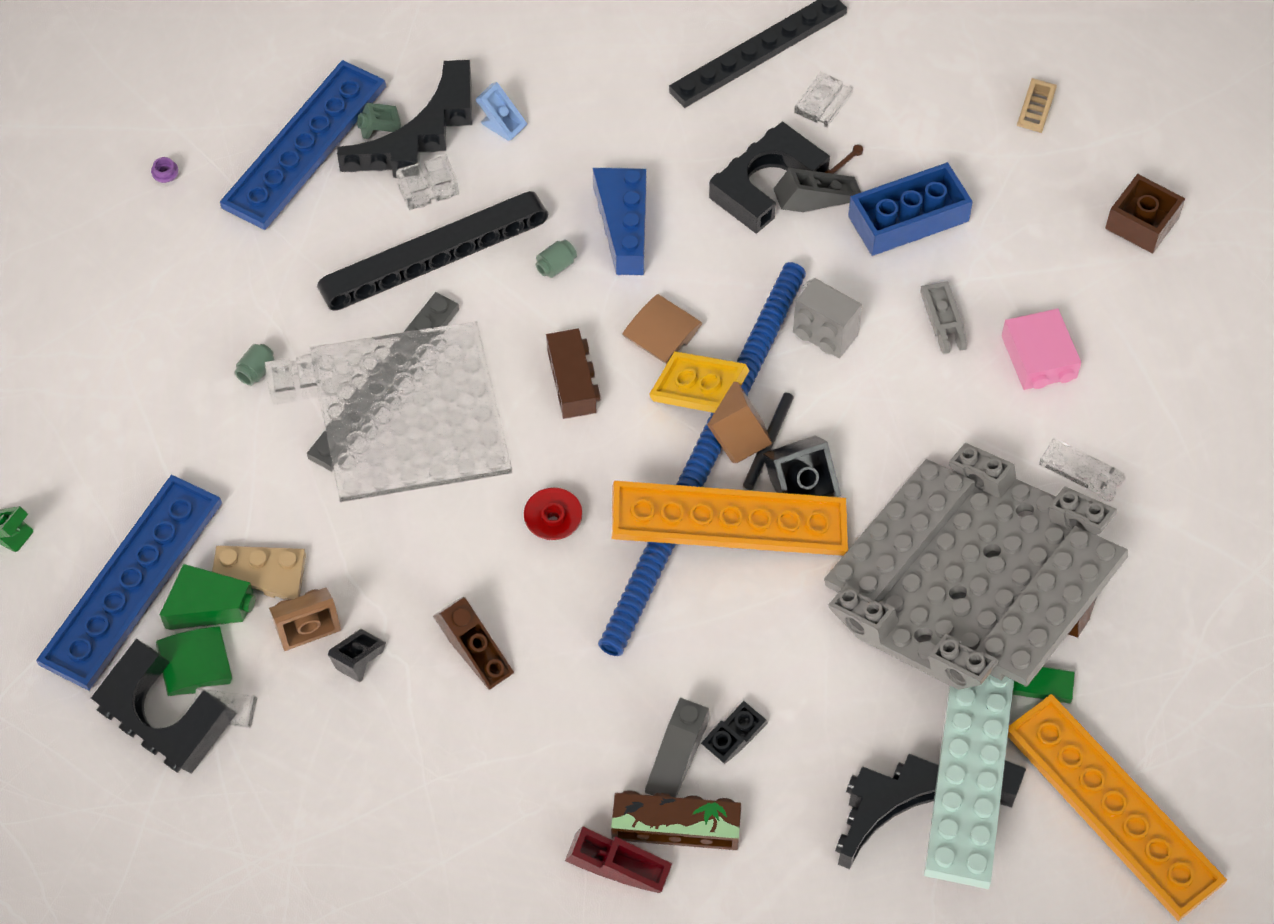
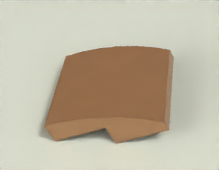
M656 294L633 318L622 335L667 365L674 351L678 352L683 344L687 346L703 323L661 295Z

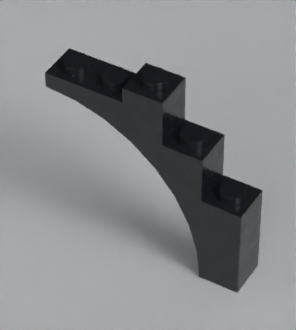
M470 60L444 61L442 77L435 94L427 106L413 120L398 130L365 143L337 147L340 172L392 170L393 178L420 177V152L446 151V126L472 125Z
M908 754L904 764L898 763L893 778L863 766L858 776L852 775L846 793L851 794L849 806L853 807L847 820V824L851 828L848 835L841 834L835 850V852L840 853L838 865L850 869L860 849L880 827L893 817L915 806L933 802L939 765ZM1006 760L1000 804L1012 808L1026 768Z

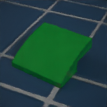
M220 626L186 631L157 640L156 647L158 653L170 662L162 672L168 696L198 693L200 687L228 685L231 683L232 674Z

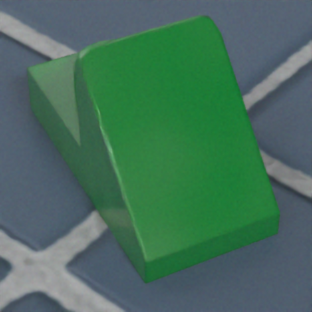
M21 506L0 509V545L13 552L19 551L33 533V529L23 521L28 516V513Z

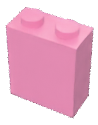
M1059 309L1005 320L1001 336L1023 390L1031 388L1040 389L1049 384L1067 383L1077 378L1081 360Z

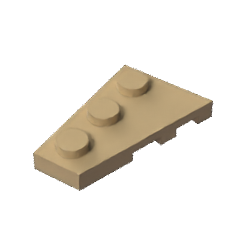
M216 546L212 572L250 582L252 588L264 592L266 596L272 598L276 596L285 600H292L300 597L306 553L305 549Z

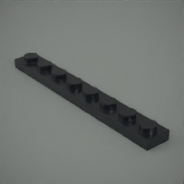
M817 0L669 85V93L686 108L843 17L847 13V7L840 0Z

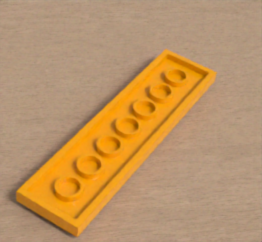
M614 480L612 485L611 539L844 556L848 551L846 498Z
M1052 694L1009 725L1008 738L1178 922L1226 883L1227 879Z

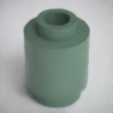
M565 239L561 242L556 241L536 256L537 262L535 265L541 275L553 278L573 264L577 253L569 241Z
M252 344L236 364L234 374L241 382L249 386L259 382L275 362L273 351L265 344Z

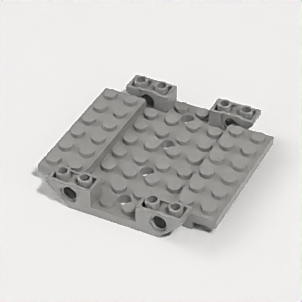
M964 443L949 461V466L954 471L925 459L824 578L826 587L838 592L828 606L858 639L958 690L979 686L988 675L1001 681L1006 676L1027 687L1128 558V549L1097 536L1116 515V508L1066 486L1057 496L1051 495L1016 479L1013 463L968 443ZM1022 511L1033 512L1032 515L1024 517L1018 515ZM997 551L1000 553L998 556H994L991 558L985 556L988 552ZM961 592L966 594L964 598L957 600L951 598L955 593ZM922 635H930L932 637L929 641H917V638Z

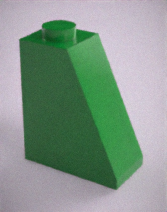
M183 564L159 615L165 629L169 630L243 622L247 612L253 610L256 596L253 593L250 582Z

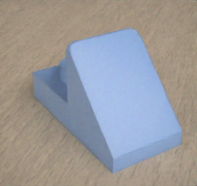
M498 82L492 83L475 99L487 115L481 121L482 125L506 140H512L527 125V122Z

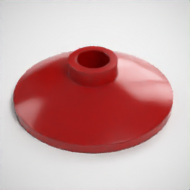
M542 489L528 499L524 507V521L527 528L539 538L546 540L563 539L570 536L579 527L582 521V506L577 497L565 489ZM553 516L558 518L557 520H549Z

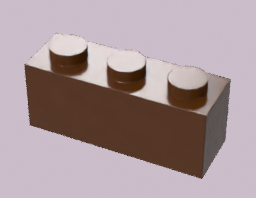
M579 328L546 334L547 352L563 419L596 413V402L601 401L598 384L593 385L591 378H595L592 361L587 362L586 355H589L587 339L581 338Z

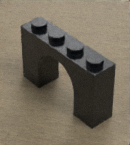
M782 121L775 128H770L757 143H752L739 158H734L721 173H716L709 182V198L757 234L775 219L776 202L755 187L749 180L750 176L756 171L768 167L781 168L786 171L789 168L824 173L829 169L830 155Z
M136 638L92 695L91 699L99 705L96 709L99 713L109 720L115 717L121 722L119 728L133 738L136 734L143 739L141 745L154 755L158 752L164 755L166 759L163 762L172 770L179 773L183 769L192 774L237 713L217 697L203 690L177 723L165 728H153L145 716V698L151 686L170 662L150 646Z

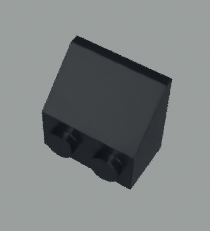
M815 435L763 453L768 475L776 493L828 497L842 496L828 442Z

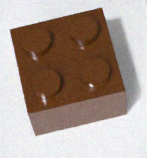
M1137 173L1110 209L1105 229L1153 254L1179 219L1185 198Z

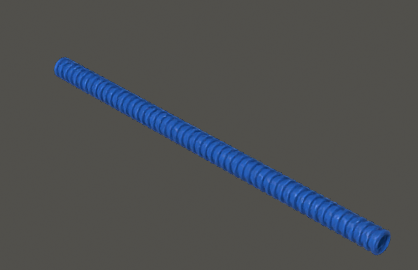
M788 262L783 265L782 271L770 292V296L767 298V302L764 304L760 316L750 332L744 349L737 359V362L746 364L749 369V373L741 385L747 396L755 382V378L758 376V372L761 370V365L771 349V345L774 343V339L778 335L784 318L793 304L803 279L806 277L805 269L796 263ZM711 412L710 417L707 420V424L709 423L714 413ZM707 424L704 426L700 438L697 440V445L693 448L690 459L687 461L676 485L704 487L707 476L710 475L714 462L717 460L722 448ZM647 542V546L639 558L640 561L636 564V569L628 580L625 592L622 593L621 599L613 611L614 615L610 617V622L606 625V630L598 641L599 647L605 653L612 656H621L623 654L624 648L628 644L627 640L631 638V632L635 630V625L639 622V617L643 613L642 609L646 607V602L650 599V594L654 591L657 579L660 578L661 571L664 570L668 557L671 555L672 549L676 544Z

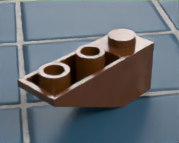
M465 597L456 600L433 615L449 642L488 690L514 674V671Z

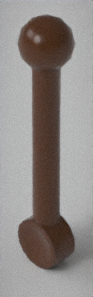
M859 144L854 145L849 155L831 170L828 169L824 173H836L854 156L862 155L863 146Z

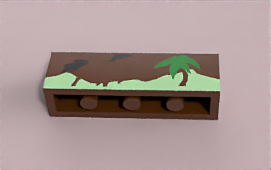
M632 790L615 793L611 838L613 839L616 836L628 842L738 850L741 803L729 798H720L716 801L703 800V798L693 795L686 796L685 798L672 797L666 793H656L653 796L641 795L639 792Z

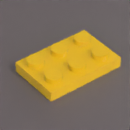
M674 351L649 395L654 402L715 413L732 383L738 382L741 386L749 373V369L744 363Z

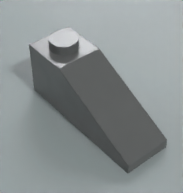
M789 168L773 188L780 208L797 212H807L850 203V196L861 193L855 177Z
M680 697L668 723L645 788V793L651 795L666 793L672 797H677L708 725V707Z

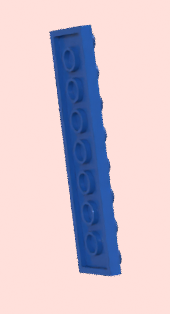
M342 60L221 199V209L266 230L354 126L358 115L363 112L366 103H373L386 88L385 80Z
M171 474L36 660L38 665L89 691L222 504L221 498Z

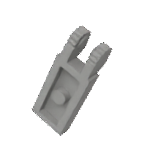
M949 282L921 286L920 293L935 336H938V343L942 353H950L951 346L947 334L951 333L955 334V341L959 350H966L967 339L963 330L964 324Z

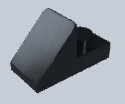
M360 629L331 648L328 656L338 671L361 682L367 663L383 653L386 642Z

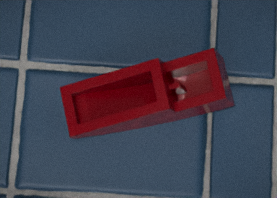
M584 826L576 832L565 859L566 862L599 876L656 893L662 892L672 866L671 862L616 836L611 840Z

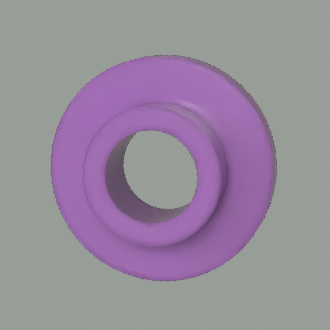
M158 158L154 161L151 168L152 177L161 183L170 182L177 177L178 166L170 158Z

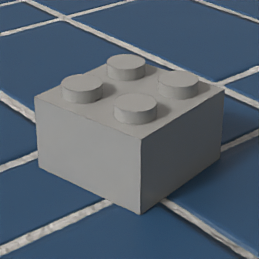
M814 278L796 299L793 333L800 339L820 347L823 352L832 354L840 359L858 336L862 304Z

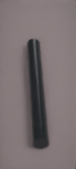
M783 393L767 429L772 444L757 452L744 480L743 486L748 490L754 489L765 464L763 453L771 450L794 399V396L790 393Z

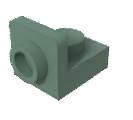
M366 103L363 112L358 115L357 126L361 129L363 139H369L373 130L394 132L401 127V122L396 106Z

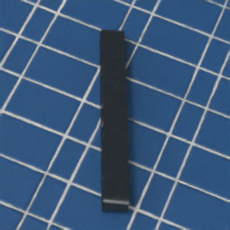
M528 191L328 274L319 280L317 288L330 310H341L538 227L547 220L549 214L537 194L533 191Z

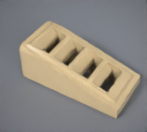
M1034 78L1031 79L1017 126L1042 133L1057 85ZM1034 93L1048 98L1047 100L1039 97L1032 96V94ZM1030 101L1043 104L1045 107L1030 104ZM1027 109L1041 112L1043 114L1041 116L1034 113L1027 112ZM1028 117L1035 120H1039L1040 123L1036 124L1030 121L1024 120V118Z

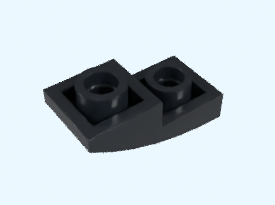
M743 701L725 722L721 720L701 744L722 763L726 764L768 722L748 703Z

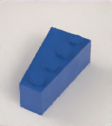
M592 168L593 189L598 201L599 212L602 216L604 231L609 242L616 275H644L646 169Z

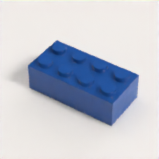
M947 162L850 196L848 217L871 256L969 222L973 201Z

